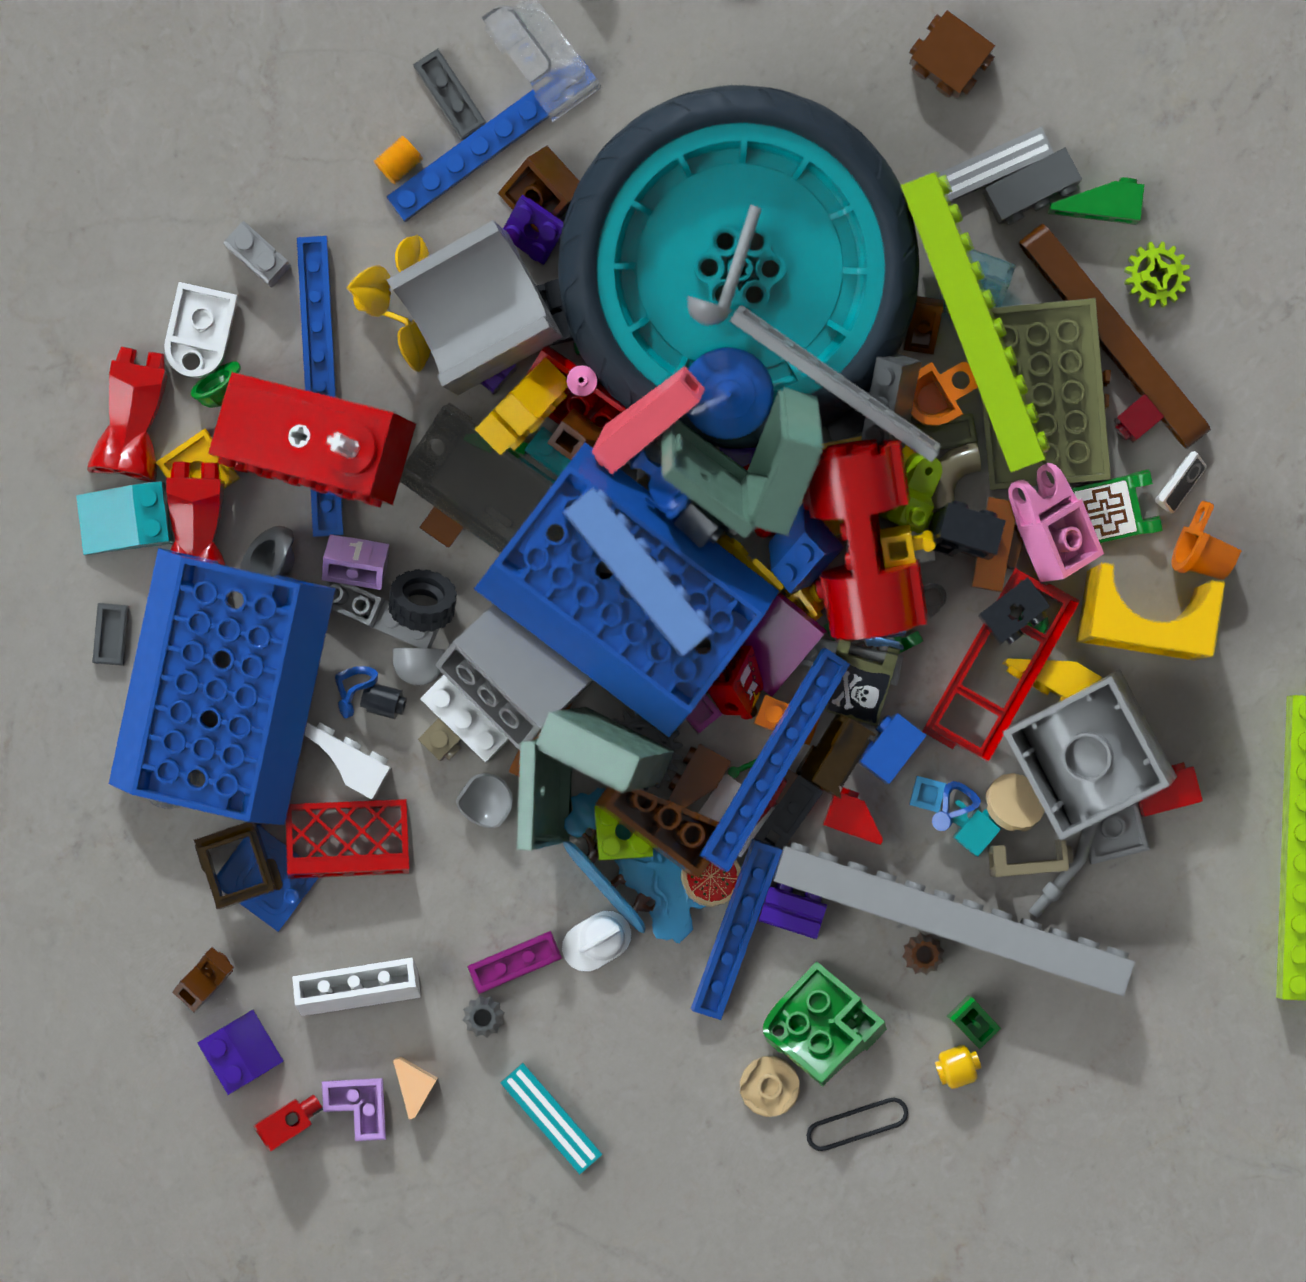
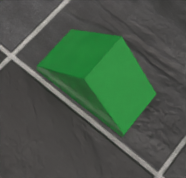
M967 995L947 1015L979 1049L1001 1029L970 995Z

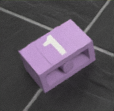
M330 534L323 557L322 580L381 590L388 566L389 544Z

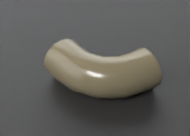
M977 442L967 443L948 450L938 459L942 465V475L932 496L933 510H939L948 502L955 501V487L962 477L971 473L981 472V460Z

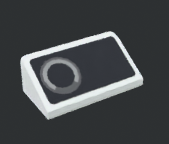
M1193 451L1185 457L1155 499V503L1171 514L1175 513L1207 468L1198 453Z

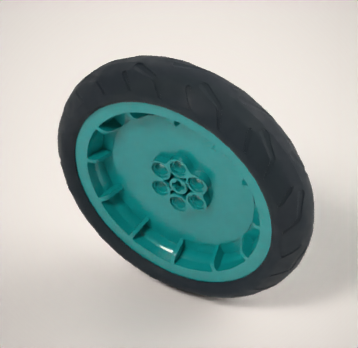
M725 85L684 93L647 110L619 131L597 154L574 192L562 228L558 263L559 288L563 310L574 342L586 365L595 372L598 381L625 408H629L684 366L689 369L703 354L714 349L731 347L751 353L766 367L773 384L772 407L778 391H783L784 387L818 397L821 428L841 417L852 406L733 324L730 319L739 306H744L863 391L869 393L871 391L877 357L891 356L898 353L905 339L916 307L920 272L919 247L915 223L905 195L891 167L868 138L841 116L813 100L776 88L749 85ZM752 205L761 208L762 210L754 233H759L762 236L763 245L758 250H751L749 248L745 260L747 267L744 268L745 274L739 278L730 306L731 312L718 325L700 324L690 316L687 307L688 296L716 305L719 304L716 300L715 292L718 287L725 285L749 207ZM723 232L730 233L733 238L732 246L726 250H721L716 243L718 235ZM709 258L715 260L717 263L715 274L711 276L702 274L700 269L701 263ZM767 260H774L778 265V271L773 277H766L762 273V265ZM752 286H758L762 291V297L757 303H750L746 300V291ZM686 413L678 420L715 447L756 448L769 414L756 430L736 439H719L703 433L691 422Z

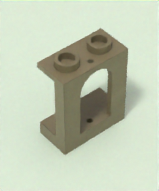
M1055 840L1057 859L1007 864L1005 845L987 846L990 876L993 877L1068 871V864H1073L1072 846L1067 845L1066 840Z

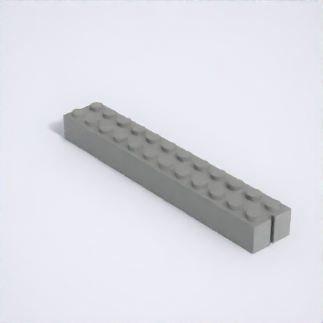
M791 842L790 847H783L772 878L775 882L1121 996L1125 995L1135 961L1128 959V952L1109 946L1105 952L1099 950L1100 943L1079 937L1078 941L1075 942L1069 940L1070 933L1050 927L1049 933L1040 930L1042 926L1040 923L1021 918L1020 923L1011 921L1012 914L994 908L990 914L982 911L984 905L964 899L963 903L959 904L953 902L955 895L936 889L932 895L924 892L926 886L906 880L905 885L895 883L897 876L882 871H877L876 876L866 873L868 868L866 866L851 861L848 862L847 866L837 863L839 857L821 851L819 856L816 857L808 854L809 847Z

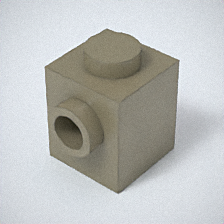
M438 718L418 740L439 761H442L445 757L450 760L461 749L458 743L462 739Z

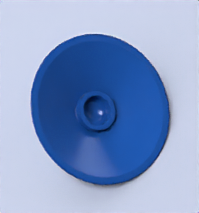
M731 347L714 349L700 356L688 369L705 388L700 401L686 412L691 422L703 433L719 439H736L756 430L767 418L773 403V384L766 367L751 353Z

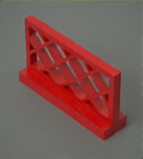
M407 800L289 804L286 818L288 879L409 874ZM388 807H401V819L393 827L380 816ZM365 808L373 815V818L361 828L350 816L357 809ZM372 808L381 809L376 813ZM341 809L351 810L346 814ZM314 810H321L317 815L312 812ZM327 810H336L343 817L332 830L319 819ZM292 811H305L313 819L301 831L292 823ZM376 820L380 821L389 830L378 843L365 832ZM346 821L359 831L348 844L335 833ZM316 822L328 832L318 845L305 835ZM400 825L402 828V836L396 831V829ZM292 829L298 833L294 839ZM393 833L402 841V853L390 854L381 845ZM362 835L374 845L367 855H359L351 848ZM331 836L344 846L337 856H328L320 849ZM301 837L314 848L307 857L293 858V846ZM379 849L383 854L374 853ZM347 850H348L351 854H353V855H345V856H343V855L347 852ZM317 851L322 855L321 857L313 856Z

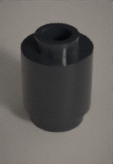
M376 683L363 690L360 707L366 708V711L369 713L396 719L398 714L403 715L407 698L403 697V690Z

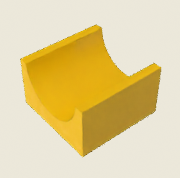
M1101 563L1089 569L1086 574L1076 642L1192 661L1212 657L1215 648L1224 582L1210 581L1195 587L1189 604L1176 619L1171 622H1155L1138 616L1125 605L1115 586L1114 565Z

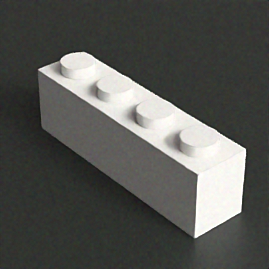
M413 958L292 976L295 1006L301 1016L421 998L418 969Z

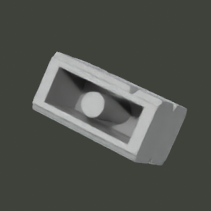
M244 221L224 241V245L270 287L274 286L291 267L287 259Z

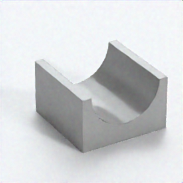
M494 220L387 279L392 291L404 303L424 336L439 370L437 377L444 388L456 395L464 393L563 337L508 232Z
M1120 669L1070 697L1026 719L1020 720L1003 731L1060 841L1169 786L1177 777Z

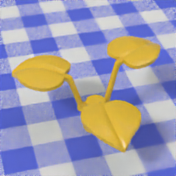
M419 235L406 237L399 243L395 253V263L399 272L430 256L425 242ZM380 265L371 266L363 270L346 287L354 295L353 301L356 309L366 311L372 317L383 315L402 322L405 326L398 331L400 351L408 365L415 372H420L424 368L431 350L414 320L410 322L406 317L387 311L391 295L389 290L391 287L387 281L390 278L388 271Z

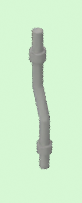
M1101 820L1083 829L1075 857L1073 858V864H1068L1069 870L1062 871L1053 883L1049 881L1042 890L1044 892L1042 896L1030 908L1029 912L1036 918L1041 916L1052 901L1056 902L1062 896L1064 887L1086 863L1097 825Z

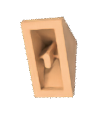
M402 1057L395 1058L393 1062L408 1118L413 1119L417 1116L438 1078Z

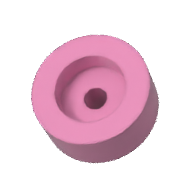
M576 366L567 376L568 388L577 396L592 394L598 384L595 372L588 366ZM580 378H584L583 383L579 382Z

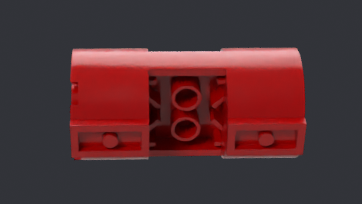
M868 439L827 446L826 449L822 450L823 453L818 458L802 500L804 509L810 510L811 518L843 519V522H841L843 541L848 540L849 543L848 552L845 553L846 564L824 571L820 577L821 581H816L818 599H824V606L827 609L831 636L837 639H867L896 634L918 625L927 624L928 613L920 560L915 559L916 563L885 568L880 538L881 528L878 513L898 506L908 505L910 501L902 441L899 439L884 440V445H877L876 439Z

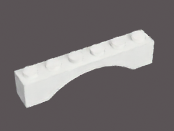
M307 722L305 736L317 743L331 757L339 769L345 785L374 800L391 770V767L386 765L388 759L374 751L371 752L370 756L359 750L362 746L361 744L348 737H345L344 741L334 737L335 730L320 722L317 727Z

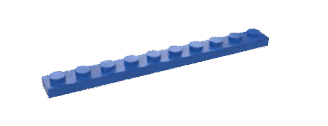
M297 237L305 390L336 398L328 237ZM310 489L313 537H329L330 534L344 536L342 498L329 492L324 494Z

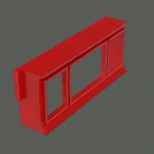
M1017 568L1014 569L998 599L1017 586L1020 581L1022 582L1028 577L1040 593L1062 604V607L1046 635L1029 625L1021 629L1025 635L1038 641L1040 645L1007 703L1002 708L961 685L990 635V631L983 624L922 730L924 734L952 750L957 745L987 763L1004 736L1003 731L1010 726L1080 602L1077 598L1048 583L1046 586ZM1009 614V618L1011 620H1014L1015 617ZM956 693L998 716L981 748L939 724Z

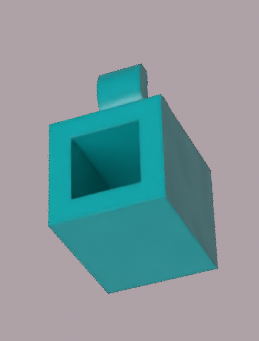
M960 800L954 802L960 809L966 807ZM975 809L969 817L965 813L952 818L953 823L960 827L953 835V838L975 857L982 853L1001 830L986 809L983 812Z

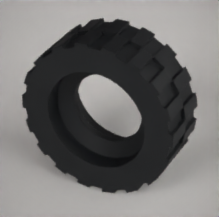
M427 569L406 571L402 575L399 574L391 584L388 610L392 614L394 621H397L402 627L405 626L409 630H418L420 632L437 631V629L446 627V624L452 621L455 613L457 591H455V586L450 582V579L438 572L435 573ZM425 595L437 600V604L420 606L410 602L408 597Z

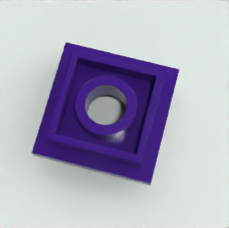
M522 195L503 229L508 232L516 247L528 254L532 260L544 265L561 237L564 223L530 198L528 199ZM530 224H534L539 229V232L534 231Z

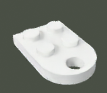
M182 282L178 283L164 344L166 358L178 373L190 378H202L212 374L220 367L225 357L238 295ZM189 354H196L200 358V364L195 370H187L184 367V359Z

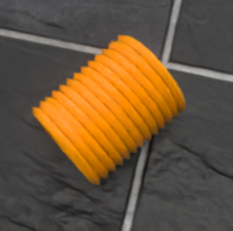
M401 136L386 151H383L374 160V163L393 184H396L413 167L421 163L423 157L404 136Z

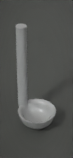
M752 205L749 207L719 304L716 305L688 296L687 307L690 316L700 324L718 325L731 312L730 306L759 220L761 208Z

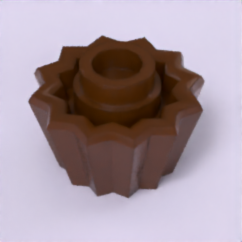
M921 932L917 937H910L909 943L904 945L905 953L902 956L907 961L906 967L913 968L915 974L922 972L927 975L930 971H937L938 965L943 963L942 955L945 952L940 947L941 940L934 939L932 934L925 936Z

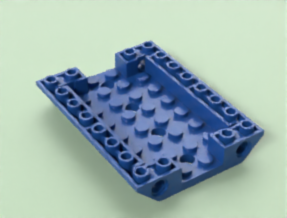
M584 443L474 587V590L654 727L670 737L692 712L763 618L779 590L719 544L709 542L700 549L674 524L679 518V514L669 519L665 513L648 504L645 496L650 499L651 496L647 489L621 469L611 474L604 466H600L592 453L593 448ZM594 488L596 492L601 489L613 503L609 506L616 516L621 513L632 526L629 530L631 535L636 540L641 537L652 550L648 554L655 564L659 561L662 562L672 576L668 580L675 588L680 585L690 596L691 600L688 604L695 612L700 609L711 622L707 626L711 633L706 636L711 643L709 652L701 655L693 647L685 655L680 656L613 574L607 580L598 578L595 569L603 561L562 512L590 489ZM557 524L563 528L564 536L561 541L552 542L547 538L546 531L550 525Z
M158 548L109 784L131 795L253 823L285 825L336 588L280 575H264L221 565L215 560ZM232 591H237L243 596V605L238 609L231 607L228 603V596ZM225 651L230 655L231 662L227 668H221L216 664L215 656L217 652ZM211 710L217 714L218 723L215 727H208L204 724L202 716L205 711ZM193 770H200L204 773L205 783L202 786H195L191 783L190 774Z

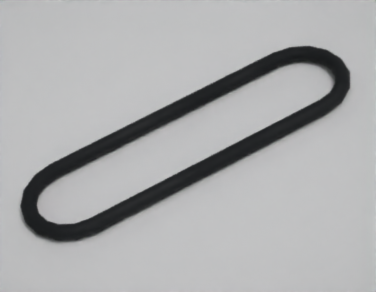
M893 1097L817 1121L808 1128L806 1134L807 1142L814 1150L826 1151L899 1127L907 1120L908 1108L901 1099ZM896 1102L902 1106L904 1111L903 1118L897 1123L827 1146H817L811 1140V1133L815 1127L880 1105Z

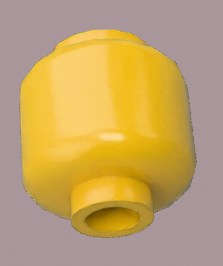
M959 1045L942 1051L938 1056L939 1061L934 1062L942 1085L947 1084L951 1089L975 1082L978 1076L977 1070L982 1068L976 1051L970 1053L965 1045Z

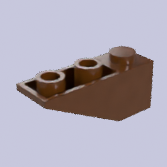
M699 744L697 749L691 746L683 760L687 764L686 769L682 775L676 772L668 786L672 793L667 801L684 808L691 805L717 788L731 761L702 744Z

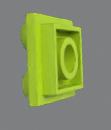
M594 806L599 861L653 857V847L633 832H631L629 839H619L616 836L615 828L621 823L598 806Z

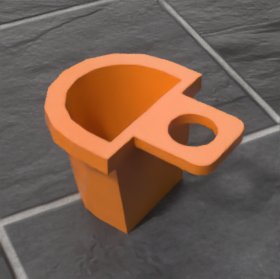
M933 362L922 367L919 371L911 416L924 425L940 426L963 415L956 400L978 388L970 365L967 362H961L942 374H939ZM956 372H964L968 375L969 384L966 388L958 389L952 384V376Z
M1202 501L1190 526L1183 527L1172 556V568L1179 573L1191 571L1219 580L1225 579L1232 572L1242 550L1203 532L1213 511L1214 504Z

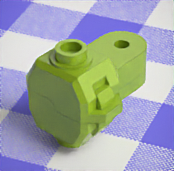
M917 452L910 455L905 464L910 494L909 504L880 512L878 515L899 526L910 524L911 531L920 534L924 529L928 528L933 517L934 504L932 496L942 475V465L937 458L930 462Z

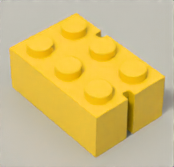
M545 357L500 401L474 430L500 455L509 447L514 451L530 433H533L556 409V406L565 399L567 395L563 391L568 387L567 378Z

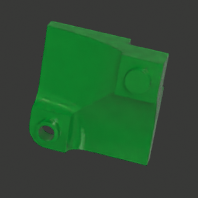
M817 961L778 1001L767 1015L763 1024V1034L766 1041L779 1053L782 1052L822 1087L848 1062L864 1050L867 1051L887 1030L883 1019L863 1004L857 994ZM778 1029L784 1030L781 1036H775L774 1032Z

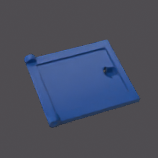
M257 823L268 859L272 858L277 863L283 887L281 890L239 904L279 932L318 878L288 879L287 846L267 832L260 823ZM249 837L243 838L217 873L221 890L227 895L263 883ZM293 851V858L301 857Z

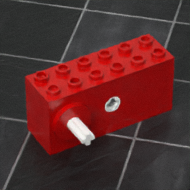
M231 372L208 454L219 458L218 464L228 466L230 469L239 472H251L270 480L275 478L293 486L301 487L302 485L309 487L313 491L324 494L329 492L336 494L340 498L351 501L356 499L363 501L367 505L381 508L382 503L394 504L416 423L391 411Z

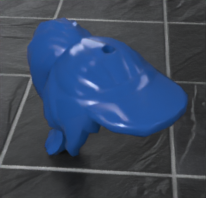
M641 450L630 459L631 469H643L650 475L648 488L651 499L645 496L646 502L665 513L667 518H674L693 501L662 478V464L650 460L645 450Z

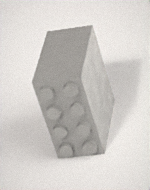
M494 604L452 642L435 664L519 750L521 741L533 740L540 734L550 711L565 710L594 681Z

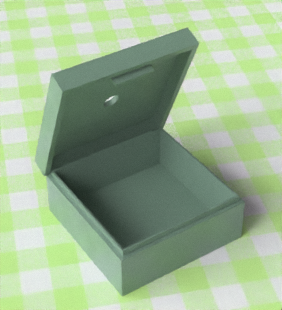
M785 387L783 391H778L748 471L684 423L677 420L661 433L662 478L744 538L755 527L788 536L823 448L818 397Z
M588 707L550 711L538 739L521 741L517 850H536L570 841V834L565 830L564 824L565 818L571 813L572 767L623 793L652 787L661 783L675 751Z

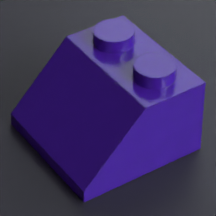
M254 1009L197 1042L228 1095L284 1062Z

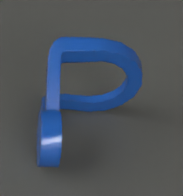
M356 666L336 674L335 682L342 699L338 702V708L345 719L354 715L351 701L355 692L369 688L377 683L378 672L375 669L366 666ZM357 674H366L372 677L367 682L353 686L346 694L342 683L343 680Z
M952 781L946 784L943 793V811H939L933 816V826L939 831L949 829L953 823L952 818L977 809L981 804L980 798L972 789L960 782ZM954 789L965 793L972 800L973 804L949 813L950 793Z

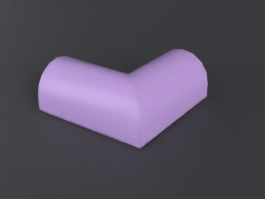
M383 1078L322 1081L323 1112L354 1111L355 1141L386 1140Z

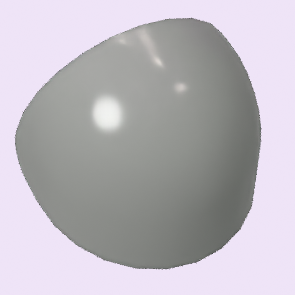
M393 648L394 669L404 682L416 686L426 685L434 681L441 673L435 664L445 653V650Z
M481 773L472 777L456 799L458 809L466 818L477 825L487 828L499 827L508 816L513 803L512 793L506 782L500 777L489 773Z

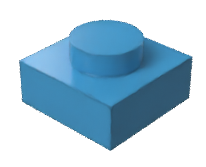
M916 776L909 805L939 812L946 783Z

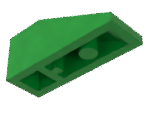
M1122 177L1119 178V181H1113L1051 203L1048 208V214L1137 225L1141 220L1145 184H1137V179Z

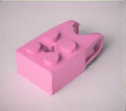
M1046 463L1037 470L1038 493L1025 480L1013 482L1008 491L1018 530L1040 583L1065 579L1104 555L1082 499L1077 500L1063 472L1052 463ZM1046 471L1053 475L1055 484L1050 482ZM1018 488L1024 492L1026 501L1020 497Z

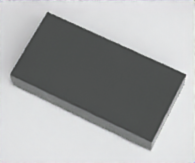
M97 604L92 663L124 666L129 613L128 605Z

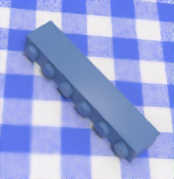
M594 488L590 489L562 513L680 656L685 655L711 633L707 627L711 622L700 609L696 612L688 604L691 598L680 585L675 588L668 580L672 575L662 562L659 561L655 564L648 554L652 550L641 537L636 540L631 535L629 530L632 526L621 513L618 516L613 513L609 508L613 503L601 489L598 492Z

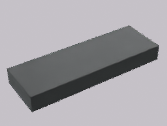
M438 48L413 64L462 141L487 123Z

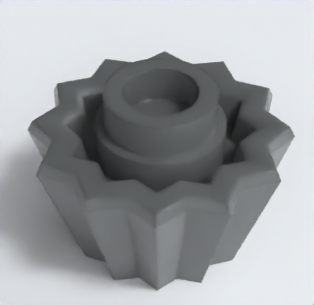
M480 995L476 1000H470L469 1006L463 1009L465 1016L462 1021L467 1024V1031H473L476 1037L483 1035L488 1038L491 1033H498V1027L504 1024L502 1017L505 1012L500 1009V1002H494L491 996L484 998Z

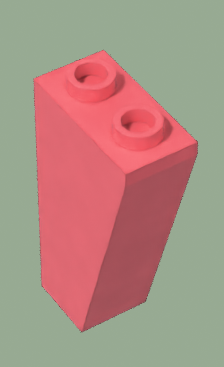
M684 366L604 426L592 450L597 463L605 467L611 474L616 472L700 401L705 388Z

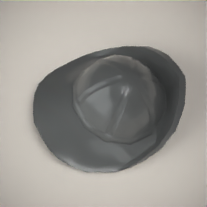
M274 526L265 530L249 546L241 561L240 569L269 576H287L292 570L295 561L292 549L294 541L293 531L284 526Z

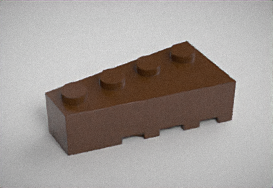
M608 785L595 803L596 806L687 874L700 878L710 862L701 857L700 854L719 824L718 821L641 789L622 793Z

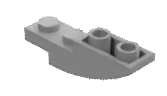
M326 581L324 586L336 588L332 610L418 648L431 649L439 629L432 632L409 630V628L402 627L397 621H394L392 614L388 610L389 601L353 585Z

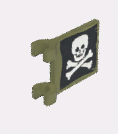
M839 639L835 654L848 662L850 666L823 711L833 714L837 713L850 717L853 720L878 726L900 649L888 646L884 662L879 663L849 654L852 639Z

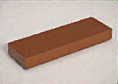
M988 497L986 510L996 513L998 515L997 518L1006 520L997 555L990 560L977 557L971 587L1002 592L1015 526V516L1010 501Z

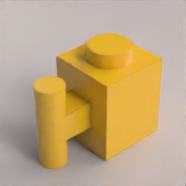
M910 524L880 529L885 568L916 563L914 551L924 549L927 552H931L935 548L934 537L931 531H924L921 535L912 536Z

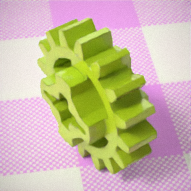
M1149 242L1147 244V251L1142 247H1138L1136 249L1138 257L1131 255L1128 258L1132 266L1124 268V272L1130 274V277L1124 281V284H1132L1133 288L1129 294L1131 296L1138 293L1140 295L1138 303L1141 304L1147 299L1151 308L1155 305L1156 301H1159L1161 307H1165L1167 305V298L1174 303L1178 300L1175 292L1183 294L1186 291V288L1181 284L1190 281V277L1183 274L1190 266L1181 264L1185 255L1176 256L1174 254L1176 246L1166 250L1165 242H1161L1158 248H1155L1154 244ZM1161 256L1167 258L1172 264L1169 265L1162 261ZM1146 258L1147 268L1137 273L1141 261ZM1155 268L1157 272H1163V276L1159 281L1157 277H1151L1150 275ZM1176 277L1173 288L1167 291L1168 280ZM1141 285L1150 287L1153 293L1148 292Z

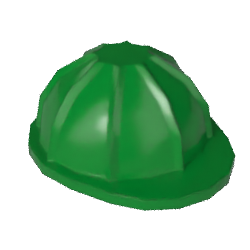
M229 362L220 366L212 374L201 378L191 390L192 398L209 408L221 407L231 372L239 373L241 365L238 362Z

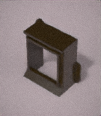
M836 713L817 746L812 745L796 773L823 791L841 798L839 786L843 787L871 742L869 739L870 735L875 737L876 734L852 718Z
M245 822L194 840L202 870L206 873L216 904V910L282 889L283 882L277 863L272 858L268 859L257 823ZM249 837L263 883L223 896L209 850Z

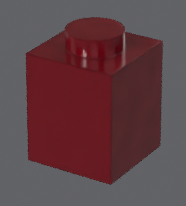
M1144 394L1114 419V422L1117 424L1114 428L1125 441L1130 439L1133 443L1164 418V416Z

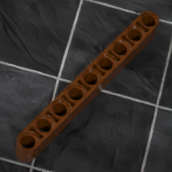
M1041 223L1018 242L1025 255L1063 301L1096 298L1100 347L1141 397L1145 394L1162 413L1164 418L1161 421L1184 448L1188 449L1211 430L1209 424L1046 225Z

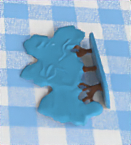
M597 788L590 795L579 793L577 796H572L573 810L565 818L564 828L568 834L576 838H586L588 855H585L572 842L565 841L563 846L569 856L636 930L644 933L646 928L637 913L639 911L649 912L653 919L652 927L655 937L664 940L673 939L675 943H680L693 930L690 908L701 909L706 907L699 905L686 894V890L681 882L682 869L653 848V857L614 860L619 866V874L609 882L594 865L598 859V850L595 849L597 843L594 842L596 835L594 806H596L595 803L606 788ZM622 824L616 826L615 833L619 839L627 840L630 838L631 832ZM590 827L592 829V833L588 837L585 831L587 828ZM619 884H625L627 887L637 891L638 895L632 907L615 889ZM654 899L655 904L649 907L645 904L649 900Z

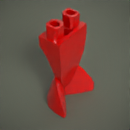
M121 347L116 361H111L109 372L110 425H108L99 438L89 459L87 470L90 473H120L148 483L156 482L157 463L148 431L158 413L166 388L168 375L165 371V356L161 353L148 352L146 366L137 365V350Z
M173 462L171 478H166V494L175 542L170 550L218 561V564L226 566L221 552L214 543L221 518L224 497V481L220 479L219 464L201 463V478H190L191 463Z

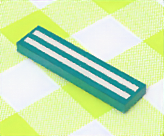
M524 1062L500 1082L579 1175L603 1155Z

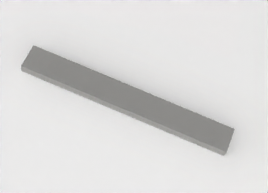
M739 306L730 319L733 324L930 462L938 455L941 447L938 442L744 306Z

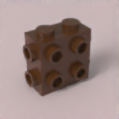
M946 10L942 17L937 14L928 25L927 29L930 33L923 41L919 38L909 51L913 55L909 64L913 66L911 70L923 80L929 78L936 83V89L948 98L953 96L958 99L962 92L968 95L978 81L973 77L981 68L985 71L992 63L995 56L991 53L995 45Z

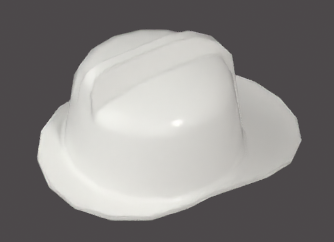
M602 911L592 915L567 932L562 943V952L565 960L571 967L579 971H592L620 956L628 948L631 941L629 923L622 915L614 911Z

